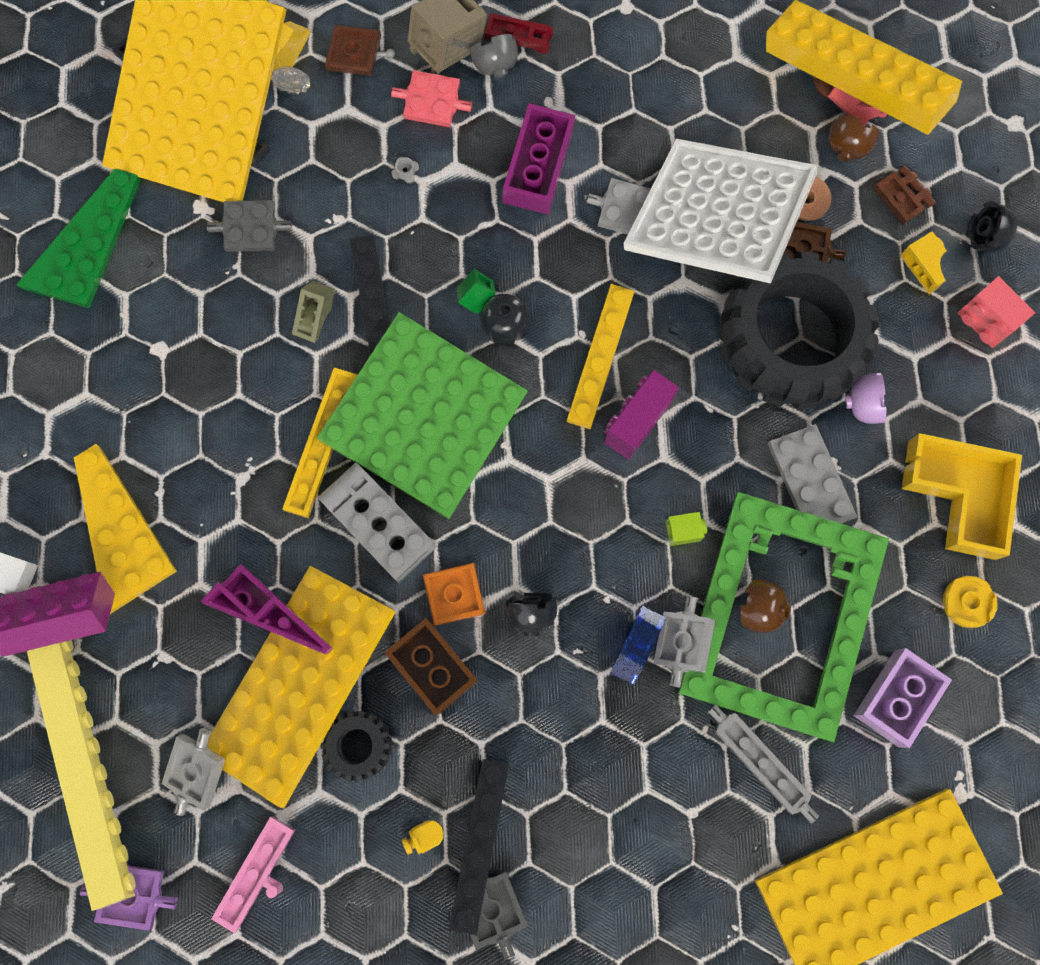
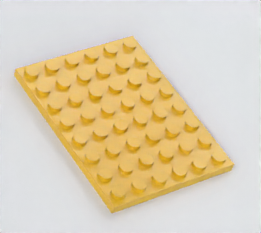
M135 0L102 166L134 173L138 177L221 202L243 201L287 9L260 0Z

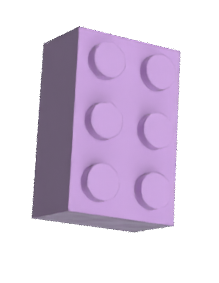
M907 648L895 650L853 716L897 747L910 748L952 679Z

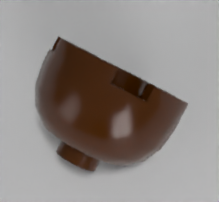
M841 115L837 120L834 119L828 135L829 145L838 154L837 158L842 161L850 162L851 159H861L866 157L875 147L880 136L879 129L871 124L870 128L860 124L861 118Z
M755 579L750 582L745 590L746 593H749L746 606L741 605L740 608L743 627L759 633L776 631L783 625L785 620H788L791 614V606L785 591L778 584L770 581Z

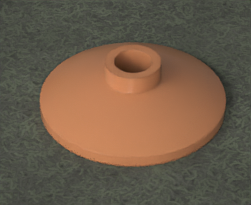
M815 177L806 198L808 204L804 203L798 219L805 221L816 220L828 211L831 205V192L826 183L820 178Z

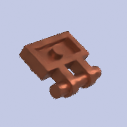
M907 166L902 167L898 171L902 179L894 172L877 183L873 188L903 225L924 211L925 207L921 202L928 209L936 203L931 196L932 192L922 186L917 180L918 175L914 171L911 172ZM907 186H910L911 189L916 193V195H914Z

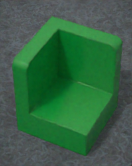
M473 269L456 289L458 303L476 314L480 313L486 302L496 294L493 280L476 269Z

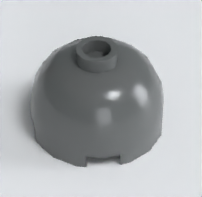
M511 34L492 37V41L485 43L483 46L479 42L469 49L474 65L480 73L488 76L494 75L495 79L508 75L507 71L514 67L518 58L516 40Z

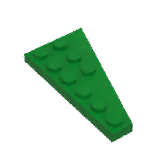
M115 168L16 285L20 289L90 308L141 177H138L137 174Z

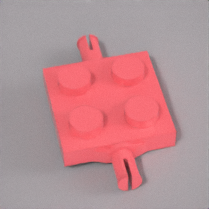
M413 70L411 82L407 89L392 88V97L405 99L404 119L451 127L452 118L457 109L471 112L472 102L459 100L460 79Z

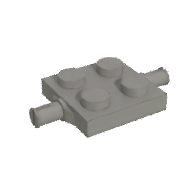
M611 178L608 190L604 196L601 197L589 193L587 204L600 206L599 227L629 234L651 188Z
M686 596L684 611L677 613L664 611L654 658L655 664L672 669L669 685L678 688L681 687L683 672L695 671L705 673L715 620L711 618L700 617L694 614L698 598Z
M206 728L199 730L197 741L185 734L176 736L162 780V785L172 790L178 798L173 812L179 816L185 815L188 803L194 804L201 810L210 807L223 769L225 759L211 751L207 746L211 731H208Z

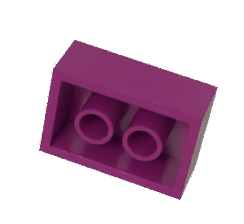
M655 370L650 376L645 374L636 386L635 396L630 394L621 406L620 416L615 414L607 424V429L604 432L607 435L604 443L628 461L671 405L679 390L677 385Z

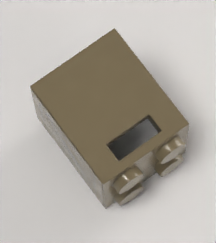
M422 0L411 7L408 32L410 51L413 54L419 53L432 67L431 74L439 75L444 69L470 55L469 49L473 45L482 42L487 14L474 0Z

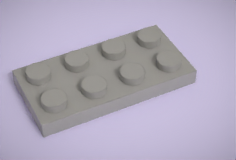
M816 424L767 443L796 510L841 524L857 518Z

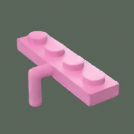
M273 816L269 818L211 919L236 933L263 887L267 888L266 895L269 898H274L282 892L283 885L270 877V874L293 836L295 829Z

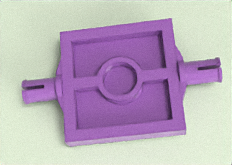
M127 865L129 873H132L135 879L136 887L133 889L135 896L103 909H98L94 922L149 931L153 929L158 908L175 910L178 898L162 896L163 870ZM83 883L81 887L83 890L80 891V895L88 896L85 883Z

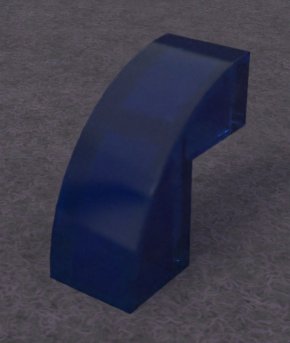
M644 606L641 607L632 623L626 641L614 661L610 674L632 685L635 684L656 643L666 617Z

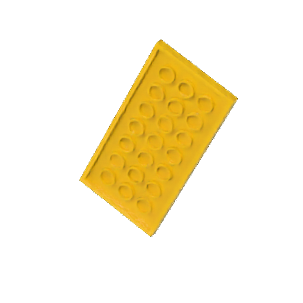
M312 566L308 568L287 606L322 637L333 650L325 655L271 632L211 732L207 743L211 751L225 759L222 770L280 808H285L396 613L391 608Z
M944 789L755 880L793 965H858L1003 894L951 789Z

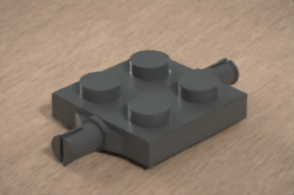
M273 200L224 201L222 222H207L208 233H223L224 250L226 252L275 251L277 231H292L291 220H276L275 203Z
M504 872L495 877L487 878L477 936H470L476 950L489 944H499L504 960H507L509 955L510 957L515 956L509 938L515 932L528 927L508 874Z

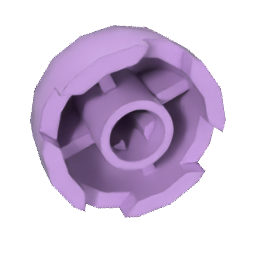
M881 373L863 375L851 386L850 393L845 394L846 409L851 408L854 417L863 423L878 424L886 422L883 375Z

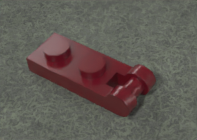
M490 13L485 30V39L491 40L495 36L511 34L512 37H515L517 46L535 49L538 53L547 54L550 48L549 39L552 38L554 30L549 25ZM534 34L539 35L540 38H535L533 36Z

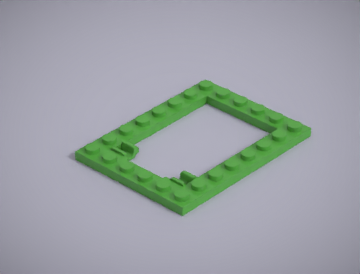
M737 492L700 617L715 620L705 673L695 671L684 672L678 693L834 742L889 538ZM753 533L759 535L757 543L751 542ZM772 534L777 536L783 534L829 548L830 552L836 554L831 569V576L847 580L813 707L712 676L748 550L766 555L769 548L768 542ZM845 562L852 564L850 572L843 570Z

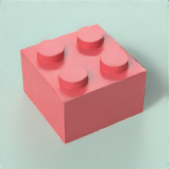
M998 276L964 306L958 314L966 325L971 326L984 343L994 348L1018 329L1035 312Z

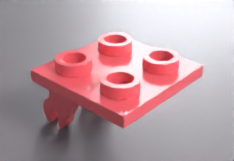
M836 87L827 96L848 116L861 118L860 124L866 125L870 119L878 116L884 118L888 115Z

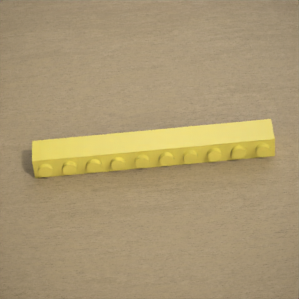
M72 640L29 650L27 654L91 910L94 911L134 897L133 889H135L136 883L133 874L128 871L126 863L128 861V852L126 847L121 844L119 836L121 825L119 820L114 817L112 809L114 799L112 793L107 790L105 783L107 772L104 765L100 764L98 756L100 745L98 740L93 737L91 729L93 727V719L86 710L85 701L87 696L84 688L79 683L80 669L77 662L73 660L71 653L73 651Z

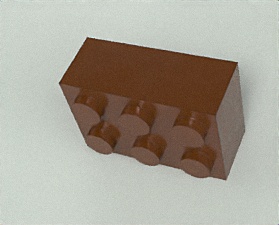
M427 618L384 652L435 716H439L479 682Z

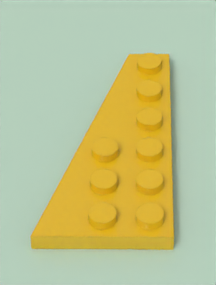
M95 444L74 457L96 570L103 574L115 593L111 614L168 578L177 570L101 447Z

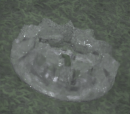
M282 67L272 72L271 80L273 81V86L278 87L280 91L299 94V92H306L307 88H310L309 76L297 68Z

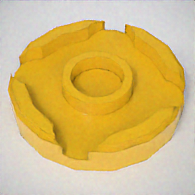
M964 576L953 580L947 585L943 593V607L946 615L955 624L965 628H976L985 625L994 618L997 611L996 594L993 593L987 581L976 576Z

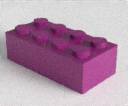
M528 104L503 186V203L547 215L550 214L574 132L576 115Z
M101 572L85 574L77 578L57 581L53 584L33 587L29 590L1 596V656L4 657L106 632L115 593Z

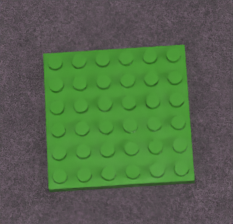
M399 312L325 424L317 440L449 520L528 391Z

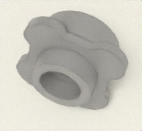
M400 157L396 160L395 169L392 170V177L394 179H403L406 183H412L415 172L419 170V164L410 158Z

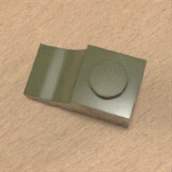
M311 281L301 288L292 335L314 343L318 341L324 321L331 312L336 289L315 281Z

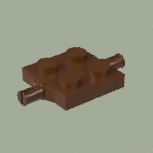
M796 222L784 253L788 254L789 259L794 258L797 252L818 253V260L826 263L829 258L844 261L846 256V250L832 248L830 240L831 228Z

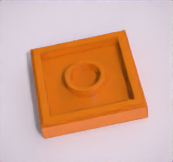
M474 563L423 574L434 626L485 615Z

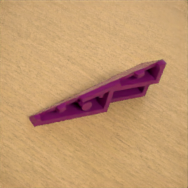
M241 564L223 584L218 582L201 600L205 605L325 655L333 650L322 637Z

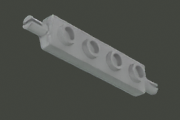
M714 705L708 711L719 723L714 732L790 814L793 815L801 812L810 824L816 821L815 819H818L819 815L808 805L812 795L736 713L726 716L717 705Z

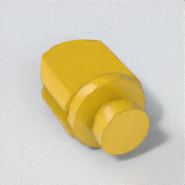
M428 820L411 828L408 831L409 839L406 837L401 839L407 855L413 853V849H416L417 853L420 854L441 843L443 840V829L436 821Z

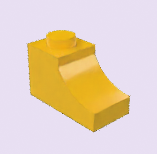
M933 231L909 245L900 255L928 294L937 290L946 281L941 271L940 261L947 250L942 240L936 237Z

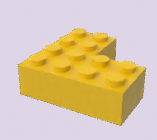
M921 433L909 440L905 462L910 464L904 468L901 489L952 500L945 549L993 560L1010 555L1022 455Z

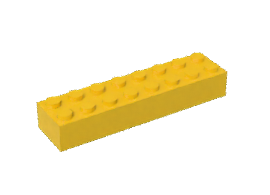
M794 0L767 30L766 52L927 135L931 133L957 102L962 85L961 80L798 0Z

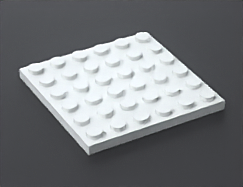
M676 139L624 242V250L771 283L817 175L818 165Z

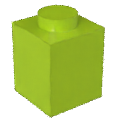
M700 512L669 516L665 521L670 546L700 542L705 537L704 534H707L706 521L704 518L701 519Z

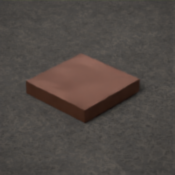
M334 25L325 62L326 71L372 76L381 39L380 30Z

